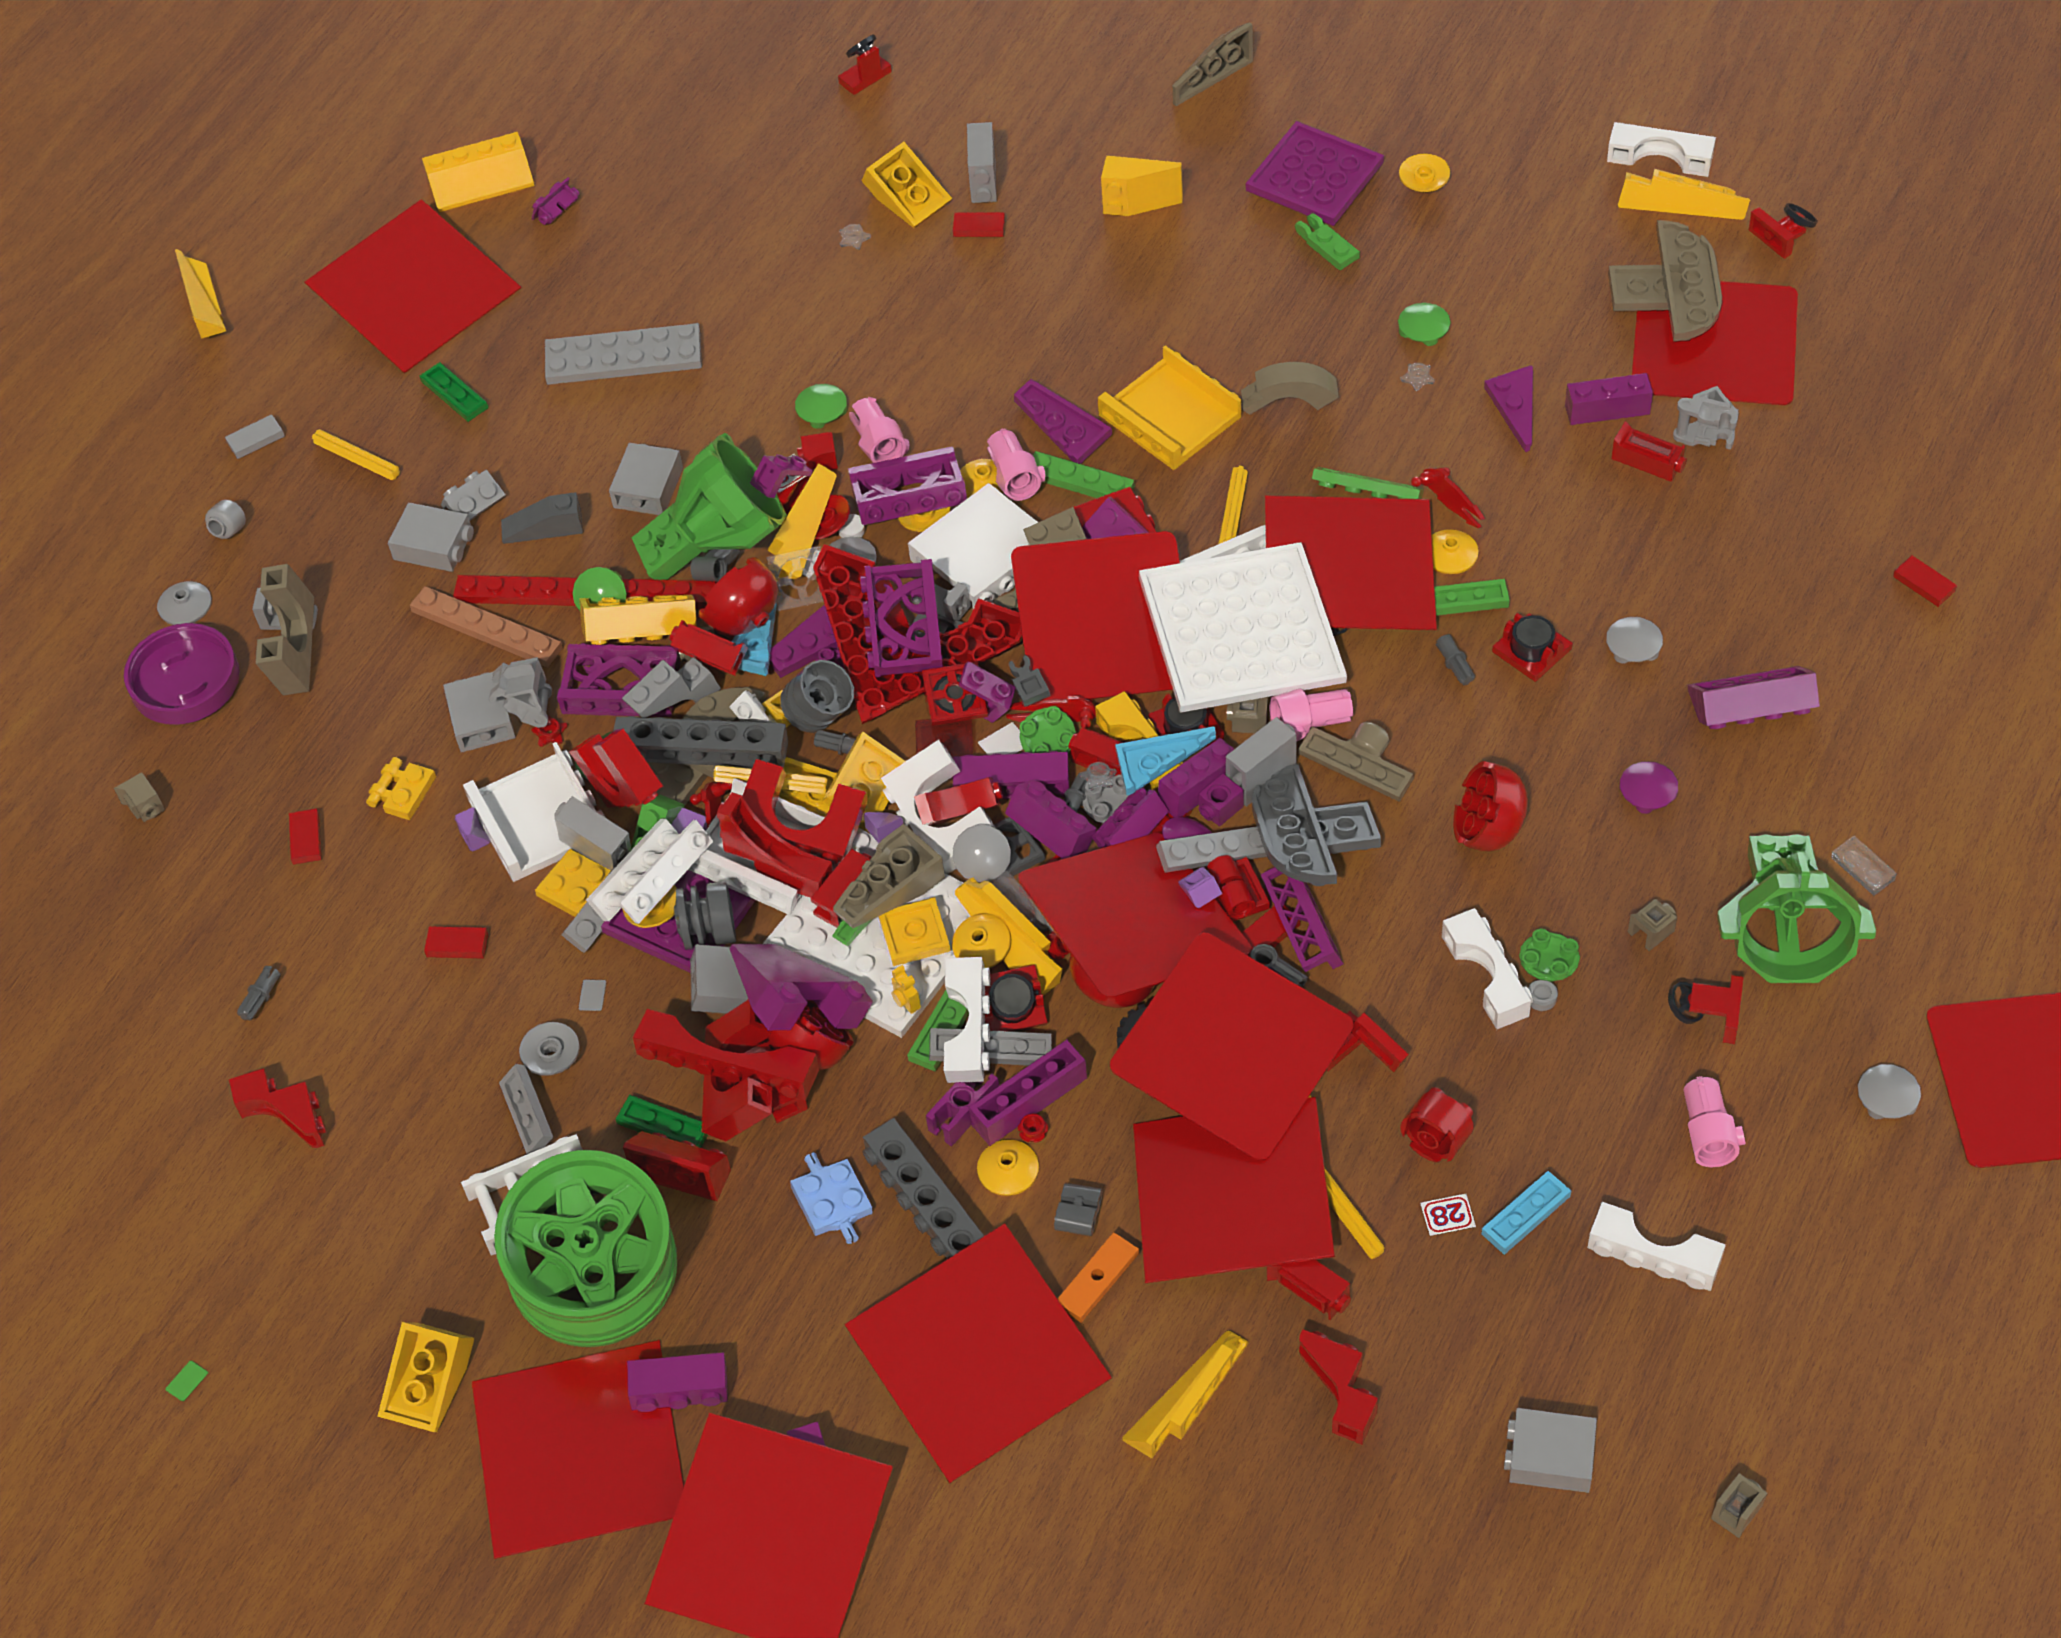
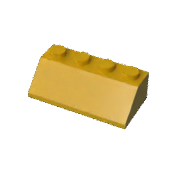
M518 132L422 158L438 212L535 186Z

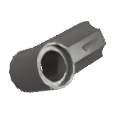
M713 549L704 557L696 556L692 560L690 568L693 579L697 581L718 582L727 573V567L736 559L740 550Z
M1261 944L1253 948L1251 958L1258 962L1268 963L1265 965L1266 967L1298 986L1304 987L1307 982V976L1277 957L1278 954L1272 946Z

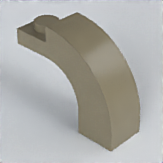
M1284 362L1262 368L1255 372L1256 381L1241 390L1243 410L1249 415L1280 398H1299L1308 402L1317 410L1339 398L1336 377L1319 366L1304 362Z

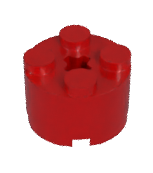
M1433 1087L1421 1095L1402 1120L1400 1130L1403 1137L1406 1134L1412 1141L1409 1146L1420 1156L1433 1162L1439 1163L1442 1159H1447V1162L1455 1157L1473 1132L1474 1125L1471 1118L1473 1111L1467 1104L1459 1103L1450 1096L1445 1095L1441 1089Z

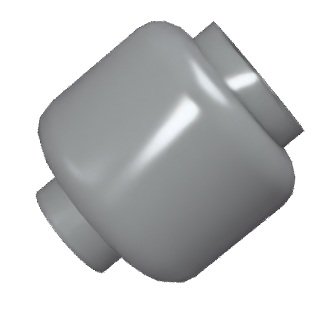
M231 500L219 501L205 515L208 531L220 539H228L234 536L243 528L246 521L242 508Z

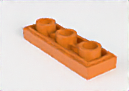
M1113 1232L1058 1297V1301L1065 1311L1082 1323L1139 1255V1248Z

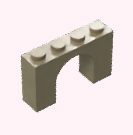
M288 564L262 568L260 592L275 609L282 636L257 639L256 665L282 695L309 692L314 596Z

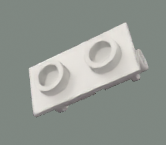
M745 690L729 706L740 721L776 722L771 715L767 716L764 713L766 711L765 707L756 698V694H751L750 691Z

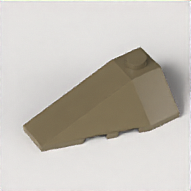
M1250 22L1235 27L1216 38L1172 85L1173 104L1175 106L1180 105L1253 62V25Z
M902 824L880 841L876 847V853L870 861L867 860L858 878L850 883L834 905L833 911L852 929L922 896L945 879L942 857L905 824Z

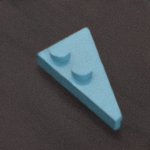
M777 602L769 614L768 621L760 628L756 627L749 633L735 636L731 642H734L736 645L745 643L748 647L739 670L763 676L768 674Z
M1215 727L1115 744L1126 795L1133 794L1215 740Z

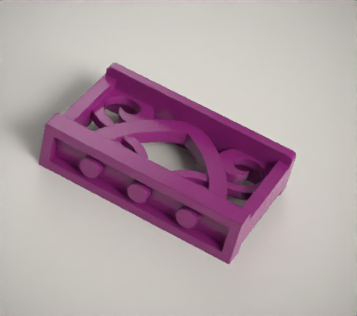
M953 446L848 468L851 489L862 525L956 506L967 499L965 483ZM914 483H923L920 487L907 489L903 491L893 490L896 487L905 486Z
M932 559L921 560L920 563L878 567L865 566L866 576H860L862 593L867 592L868 601H863L864 618L870 617V626H865L866 643H872L873 651L867 652L868 667L874 668L875 677L921 672L922 670L943 667ZM922 576L921 578L912 580L904 585L900 580V578ZM880 580H891L898 589L893 592L891 586L884 584L887 590L881 594L876 591L875 587ZM911 594L912 601L914 597L918 596L922 601L915 605L909 601L907 596ZM874 600L879 603H882L881 606L878 608L876 614ZM901 600L910 611L916 614H926V618L914 622L909 627L906 637L895 631L885 621L890 611ZM877 629L883 636H885V638L881 639L879 642L877 638ZM916 630H922L925 632V635L923 637H917L915 635V641L911 640L913 633ZM886 647L892 649L890 656L895 655L899 647L904 649L901 657L897 660L887 661L882 657V650ZM909 651L916 654L930 656L923 658L907 659Z
M569 644L561 688H559L557 695L561 713L640 716L623 701L622 697L653 669L651 667H656L662 660L678 672L681 664L679 653L670 646ZM583 665L585 672L589 675L585 676L577 672V666ZM622 667L631 671L639 679L627 684L622 690H612L611 686L602 680L611 672ZM574 679L582 682L578 689H572ZM673 705L648 717H672Z

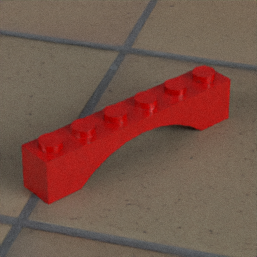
M651 1009L646 1010L633 1036L636 1053L644 1059L663 1061L677 1068H689L703 1075H715L733 1083L741 1082L749 1077L771 1086L772 1091L781 1093L788 1098L796 1097L806 1100L819 1072L816 1053L790 1046L760 1053H735L720 1050L706 1045L693 1037L682 1027L675 1016Z

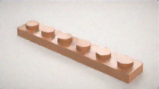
M426 586L410 604L413 613L525 659L538 657L540 664L547 668L563 649L562 643L559 640Z

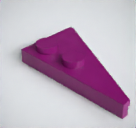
M1532 365L1485 380L1484 383L1486 392L1525 452L1530 451V446H1532Z

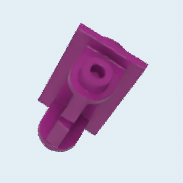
M569 177L562 183L556 182L546 197L541 196L535 201L532 206L534 208L532 220L538 217L543 225L551 224L562 214V210L557 206L558 204L566 210L578 200L579 191L574 187L570 188L568 186Z

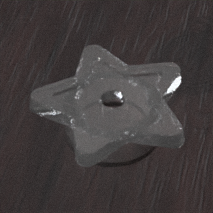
M850 224L844 229H840L843 239L839 244L841 247L853 246L860 250L862 242L870 239L871 234L863 232L860 224Z
M1423 363L1408 364V373L1400 377L1402 382L1412 384L1415 391H1418L1423 385L1434 384L1435 379L1429 375L1431 366H1426Z
M1095 762L1088 766L1087 771L1081 772L1079 775L1080 778L1088 781L1089 790L1099 786L1112 788L1113 782L1111 778L1116 774L1117 770L1110 769L1105 763Z

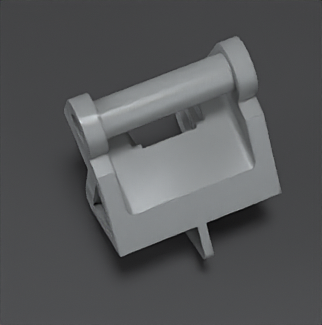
M1718 386L1693 395L1692 399L1681 398L1678 401L1679 417L1677 428L1673 432L1674 440L1689 446L1702 444L1710 447V445H1716L1717 439H1725L1726 449L1733 447L1739 409L1733 406ZM1690 416L1698 418L1697 421L1689 424Z
M538 657L511 662L510 665L502 663L493 673L492 681L499 683L491 690L489 701L495 702L497 697L503 696L506 698L503 707L506 708L507 712L518 716L523 723L538 728L545 727L548 723L546 711L548 698L552 695V687L545 683L546 676Z

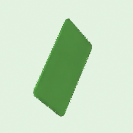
M189 1361L165 1390L180 1401H185L207 1376L208 1371L195 1362Z

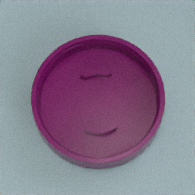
M183 623L160 629L142 640L131 652L126 662L124 682L135 707L145 717L163 724H186L201 720L220 709L234 693L240 671L234 651L222 633L206 625Z

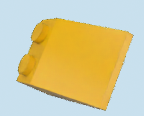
M902 142L869 166L861 180L878 201L913 228L952 200L951 196L905 142Z
M1106 156L1101 175L1103 214L1131 216L1182 203V163Z
M402 1322L378 1417L437 1432L467 1369L474 1338L421 1323Z

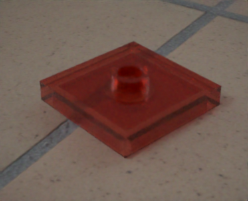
M930 719L915 720L916 754L939 740L952 758L964 755L974 756L972 720L935 726L931 725Z

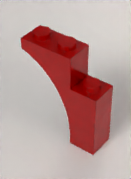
M731 792L727 800L720 804L717 818L720 822V837L722 838L724 851L754 861L757 872L797 889L798 894L810 898L833 872L832 861L809 854L791 845L771 831L752 812L742 795Z

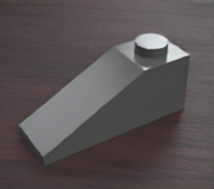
M577 493L548 496L502 519L503 544L583 534L582 512Z

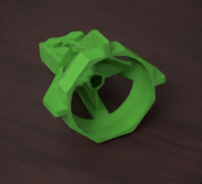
M724 433L717 436L695 456L693 462L683 471L675 503L631 537L648 576L654 580L669 579L701 552L705 553L713 549H750L779 527L787 517L777 494L775 498H768L750 484L757 466L744 451L734 445L728 434Z
M1768 834L1749 836L1748 860L1753 883L1718 911L1717 919L1721 938L1734 939L1737 956L1769 983H1819L1857 955L1858 939L1875 938L1876 928L1872 913L1867 908L1858 904V901L1826 873L1818 871L1810 836L1799 834L1790 836H1772ZM1758 908H1768L1774 911L1778 952L1758 944L1747 931L1746 924ZM1805 908H1827L1841 922L1839 928L1830 939L1820 946L1800 952L1796 918L1804 913Z

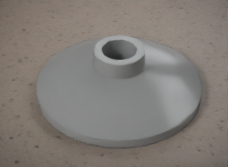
M192 581L180 582L162 593L157 603V610L160 617L168 624L195 623L209 611L212 603L211 594L200 583Z
M547 1022L535 1026L526 1033L521 1041L519 1054L523 1065L529 1071L538 1075L549 1076L565 1071L575 1062L579 1054L580 1044L572 1028L559 1022ZM550 1052H556L553 1055H547Z

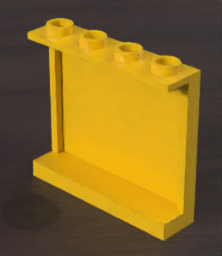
M1165 345L1163 347V359L1114 397L1107 392L1101 394L1098 397L1099 416L1172 470H1175L1241 418V399L1234 392H1230L1221 386L1216 379L1210 378L1203 373L1198 366L1192 365L1185 360L1180 353L1174 352Z

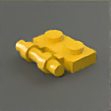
M393 757L390 763L385 764L381 770L382 776L379 781L371 786L369 790L370 795L366 803L371 807H376L379 801L385 802L383 805L385 813L411 820L434 782L436 774L432 769L412 763L408 764L405 771L399 770L403 762L401 759ZM391 781L397 782L392 791L387 789Z

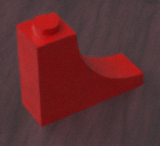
M991 777L914 796L922 825L932 826L965 817L978 807L988 810L1000 806L999 799L1003 798L999 782H993Z

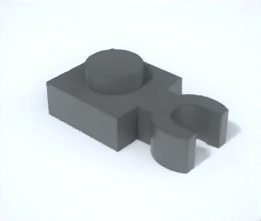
M1024 655L1025 665L1023 667H1015L1013 661L1009 662V667L1012 675L1016 677L1012 679L1013 685L1024 707L1051 695L1039 669L1031 671L1030 659Z

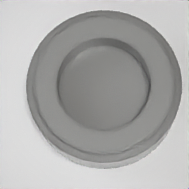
M1536 980L1529 985L1528 989L1533 998V1003H1531L1533 1009L1547 1011L1555 1006L1558 991L1553 983L1545 980Z

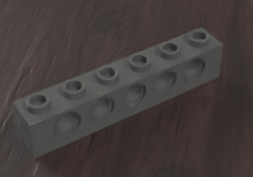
M628 716L616 717L613 730L624 728L648 763L753 767L755 760L759 759L784 768L789 741L786 725L776 722H733L716 719L709 721L693 720L690 718L665 719L662 717L638 718Z
M895 1118L863 1136L865 1149L862 1152L865 1159L871 1166L876 1165L881 1171L879 1175L888 1189L894 1188L897 1192L896 1198L900 1206L905 1211L909 1209L912 1212L916 1227L922 1234L927 1232L931 1238L930 1244L938 1256L944 1255L946 1259H949L960 1252L956 1250L957 1247L962 1245L969 1246L984 1237ZM893 1156L900 1157L897 1160H888L890 1157ZM910 1178L917 1179L916 1181L911 1183L905 1182L907 1179ZM924 1201H934L930 1205H922ZM942 1223L951 1224L946 1228L938 1227Z

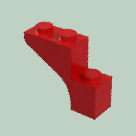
M832 432L800 436L802 447L797 448L798 457L806 461L807 467L814 472L819 463L829 470L838 469ZM806 476L783 491L777 492V496L787 516L811 476Z
M264 1068L229 1079L233 1101L242 1119L253 1115H271L280 1119L312 1148L324 1146L322 1134L327 1133L322 1116H317L316 1109L320 1108L319 1099L316 1091H309L305 1081L278 1090L275 1078L269 1079Z
M1302 1329L1299 1336V1354L1330 1390L1338 1405L1332 1419V1433L1363 1445L1378 1410L1377 1397H1374L1366 1389L1353 1388L1362 1368L1363 1353L1359 1352L1351 1344H1339L1329 1340L1326 1335L1318 1331L1309 1332Z

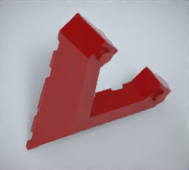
M824 544L813 569L845 671L850 676L854 686V700L860 720L864 724L924 692L922 671L875 677L874 668L868 667L867 652L873 651L872 643H866L865 626H870V617L864 618L863 601H868L867 592L862 593L860 576H866L865 566L876 567L875 562ZM978 598L968 622L960 624L956 629L944 634L942 632L939 633L941 655L947 654V659H942V666H952L968 662H978L979 664L1020 643L1022 631L1019 612ZM877 629V638L879 642L881 639L885 638V636H883ZM886 647L882 650V657L887 661L897 660L901 657L904 649L899 648L895 655L890 656L892 649ZM909 651L907 659L923 658L930 656L916 654Z

